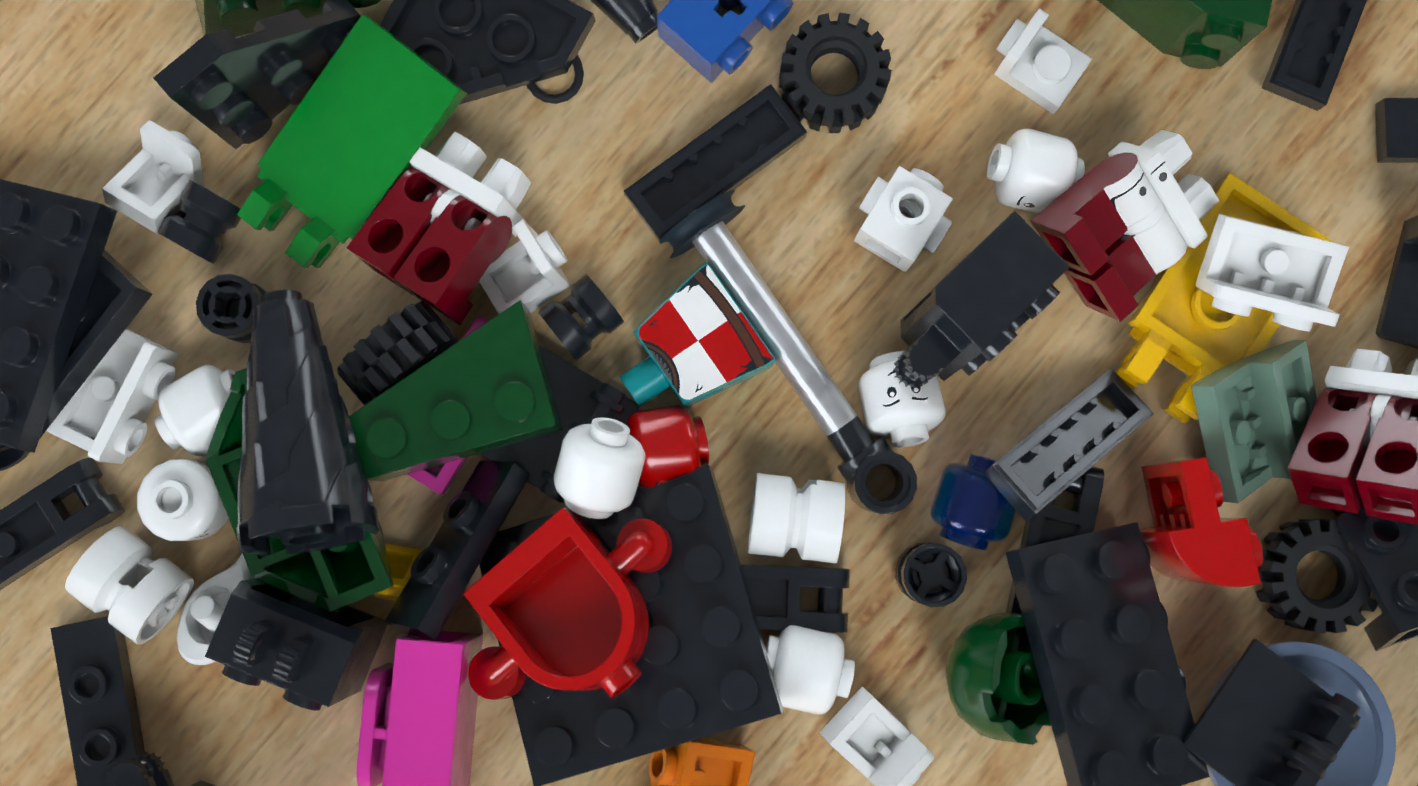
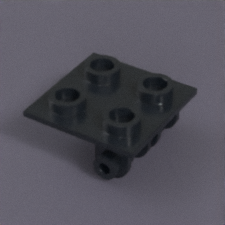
M539 345L563 430L479 454L491 461L515 462L530 474L527 482L539 488L541 492L565 504L564 498L558 494L555 488L553 477L562 443L568 431L582 424H591L593 419L600 417L615 419L626 425L628 417L632 413L637 412L640 407L618 389L599 381Z
M1253 639L1183 743L1190 753L1234 786H1316L1318 781L1325 776V771L1330 763H1333L1337 758L1336 754L1352 730H1355L1359 725L1358 721L1361 717L1357 713L1360 707L1339 693H1335L1334 696L1330 695L1260 641Z

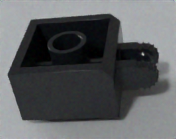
M1014 211L900 320L901 338L909 347L894 363L896 366L893 369L896 372L895 378H899V383L903 382L905 387L912 386V388L919 386L920 388L923 386L922 384L925 385L928 383V380L937 375L945 381L960 369L970 376L987 360L991 361L1018 335L1015 332L1029 318L1033 319L1060 294L1053 286V283L1070 266Z
M258 579L241 580L230 595L205 657L224 664L222 674L232 680L252 686H259L262 680L285 689L282 697L286 701L308 710L319 711L322 705L330 707L361 691L388 624L384 622V619L350 605L329 612Z

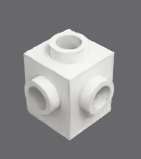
M899 166L889 183L878 176L864 198L859 209L869 215L856 235L854 242L906 272L914 263L922 248L933 253L953 222L943 216L953 198L942 192L944 189L943 184L931 174L917 168H913L909 172ZM901 212L906 213L910 218L905 217Z

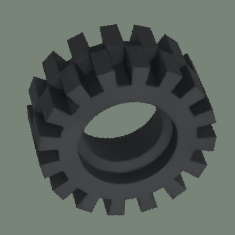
M829 13L818 15L817 23L811 25L810 21L807 20L800 25L797 36L794 34L790 36L786 44L785 53L782 55L779 74V88L783 89L782 99L787 106L791 105L793 107V114L800 122L803 118L811 122L809 128L818 132L821 125L830 127L829 133H840L842 127L847 125L850 131L859 127L864 118L869 120L875 114L890 82L892 70L888 69L891 56L889 49L882 50L881 48L884 38L878 31L871 36L867 32L870 23L860 18L857 26L848 23L850 14L839 13L837 21H830ZM829 53H838L849 58L855 65L858 74L855 86L848 92L839 95L827 94L821 91L815 85L811 76V67L819 57Z
M420 301L415 306L413 304L406 306L401 314H398V312L392 314L384 325L380 326L378 324L370 331L371 335L369 337L360 339L353 346L356 350L347 353L342 359L344 363L338 366L337 374L363 405H366L459 341L429 304Z
M1299 519V522H1286L1279 526L1281 532H1270L1263 539L1269 545L1267 550H1263L1262 569L1259 571L1263 589L1255 592L1260 602L1270 603L1271 607L1266 611L1274 618L1285 620V625L1325 634V632L1337 634L1347 631L1345 625L1358 627L1366 621L1361 611L1374 612L1378 606V602L1370 598L1371 589L1336 526V520ZM1313 551H1321L1327 554L1334 561L1338 576L1335 589L1328 596L1319 600L1306 596L1299 588L1296 579L1299 562L1304 556Z

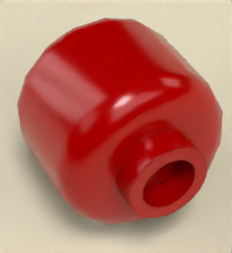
M681 405L637 411L628 417L626 425L630 429L629 434L641 443L646 454L638 483L639 487H654L709 464V447L701 417L692 418L689 411Z

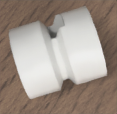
M757 473L752 501L748 553L783 557L790 548H796L803 560L837 563L844 523L845 483L809 479L803 488L800 489L796 487L792 477Z
M117 526L96 540L81 556L66 580L65 589L94 613L109 610L108 622L110 625L135 644L140 645L153 638L176 615L191 593L194 580L167 558L151 560L153 553L151 546L124 526Z

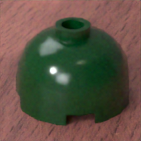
M1005 612L991 614L967 626L955 640L946 668L948 693L957 715L982 736L1030 745L1037 743L1038 741L1035 736L1043 725L1051 726L1022 613Z

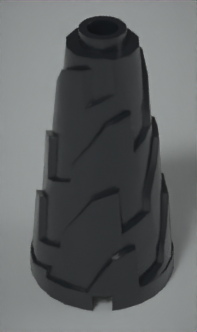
M295 290L268 292L261 297L262 303L251 309V348L247 362V392L243 396L242 457L238 481V525L236 531L239 550L249 554L271 555L269 538H281L282 544L286 545L287 554L331 549L366 540V532L376 535L379 531L378 512L373 501L371 487L361 465L348 410L342 396L339 394L338 383L329 360L327 346L323 345L314 303L302 299V294Z

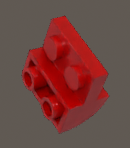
M1207 457L1163 462L1141 467L1154 527L1140 529L1143 541L1149 549L1150 566L1165 576L1181 581L1226 587H1245L1261 584L1258 567L1263 563V550L1259 537L1252 528H1249L1247 518H1220L1218 507H1221L1223 504L1222 485L1217 473L1213 469H1209Z

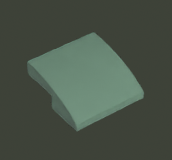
M1292 340L1257 352L1231 363L1191 385L1209 469H1213L1220 479L1223 490V502H1241L1272 477L1291 479L1288 471L1289 463L1317 402L1306 340Z

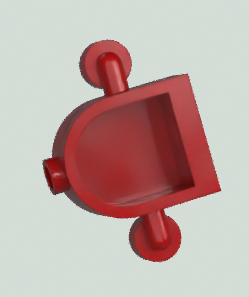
M564 507L561 508L463 593L503 645L501 647L492 646L484 648L473 657L468 670V678L472 689L479 696L486 699H508L519 692L525 682L526 675L537 683L552 689L591 691L603 688L610 698L618 696L630 687L642 674L636 663L640 659L647 642L649 616L644 597L628 573L632 569L641 573H652L666 565L672 553V540L667 530L649 519L633 520L621 529L617 537L616 548L609 552L580 515Z

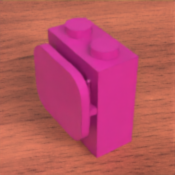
M441 631L435 640L413 635H406L396 639L394 663L389 662L373 669L366 682L357 758L358 786H378L381 782L382 786H469L478 694L470 685L468 670L473 657L482 650L483 634Z

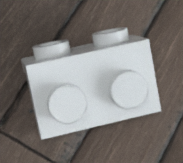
M1218 214L1195 286L1214 297L1211 306L1229 313L1250 316L1252 307L1274 312L1272 321L1290 328L1310 332L1313 322L1336 327L1340 314L1329 309L1328 305L1349 247L1340 243Z
M125 329L49 426L47 432L89 451L88 456L99 462L123 464L126 457L132 456L141 446L147 433V424L144 422L155 400H158L162 389L173 382L175 377L173 364L179 353Z

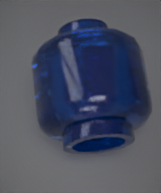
M971 453L967 464L949 463L944 467L930 509L933 521L941 526L939 533L941 537L980 550H987L990 542H1001L1008 537L1016 510L983 474L996 460Z

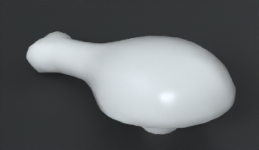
M243 553L229 568L203 582L192 593L185 604L178 624L177 644L182 657L191 664L208 665L216 662L206 658L205 654L230 595L241 580L256 579L251 576Z

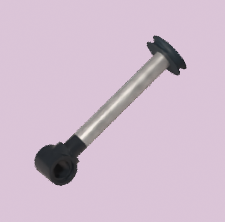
M735 190L727 191L694 210L661 238L659 243L669 242L672 245L673 253L670 258H675L696 247L706 263H709L775 357V362L843 459V462L837 468L847 481V490L851 499L860 508L878 514H893L904 509L913 500L917 490V475L912 464L904 456L895 453L883 436L875 440L873 439L726 227V224L745 208V205L735 206L732 203L731 196ZM879 464L887 466L895 477L893 492L883 500L875 499L866 487L868 473Z

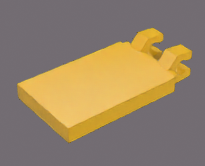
M1231 173L1223 177L1215 187L1214 192L1219 202L1200 221L1208 237L1196 248L1187 246L1185 254L1178 262L1160 272L1127 323L1132 327L1128 335L1135 339L1136 343L1127 351L1115 371L1132 390L1137 388L1139 383L1142 385L1148 383L1163 359L1187 374L1188 376L1177 386L1163 410L1182 424L1188 423L1191 418L1194 420L1198 419L1191 385L1231 363L1263 351L1280 325L1272 321L1274 315L1272 311L1252 307L1250 316H1241L1211 306L1214 297L1195 286L1218 214L1332 241Z

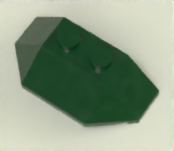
M247 368L235 372L229 389L231 390L230 395L221 412L205 457L236 538V528L238 525V481L242 457L243 396L247 392ZM380 522L379 531L376 535L366 532V540L336 548L287 554L286 545L282 544L281 538H269L271 555L242 552L252 577L311 602L329 612L394 586Z

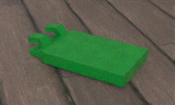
M362 14L257 165L261 170L257 177L263 183L252 190L237 215L255 230H261L265 227L268 231H274L294 205L308 216L311 221L300 228L285 254L303 268H309L310 265H313L315 268H321L339 243L345 244L348 238L353 240L398 179L413 167L409 161L420 147L427 150L467 93L380 24Z

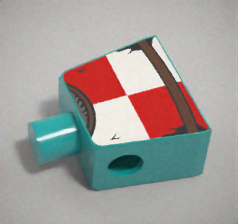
M707 262L634 332L636 339L648 357L620 375L619 378L639 407L670 387L683 407L687 408L773 367L776 359Z

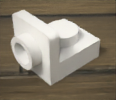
M1039 8L1028 25L1017 18L996 49L1006 57L994 75L1054 114L1092 61V58L1042 26L1049 14Z

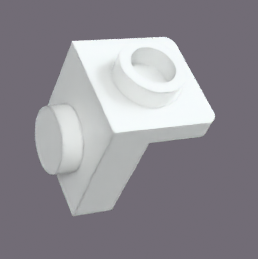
M149 120L140 128L143 149L102 188L106 204L157 234L168 216L176 215L180 211L182 206L180 195L188 181L192 180L201 186H204L200 152L194 143L184 134L174 130L169 132Z
M524 220L514 225L513 229L520 241L506 249L496 261L489 265L479 282L498 314L519 300L532 313L571 287L560 268L561 265L568 261L567 257L548 230L538 235Z
M863 686L819 732L835 750L868 778L874 786H912L934 760V754Z

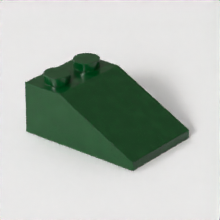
M1098 0L1164 54L1181 57L1183 64L1197 69L1222 67L1267 27L1272 0Z

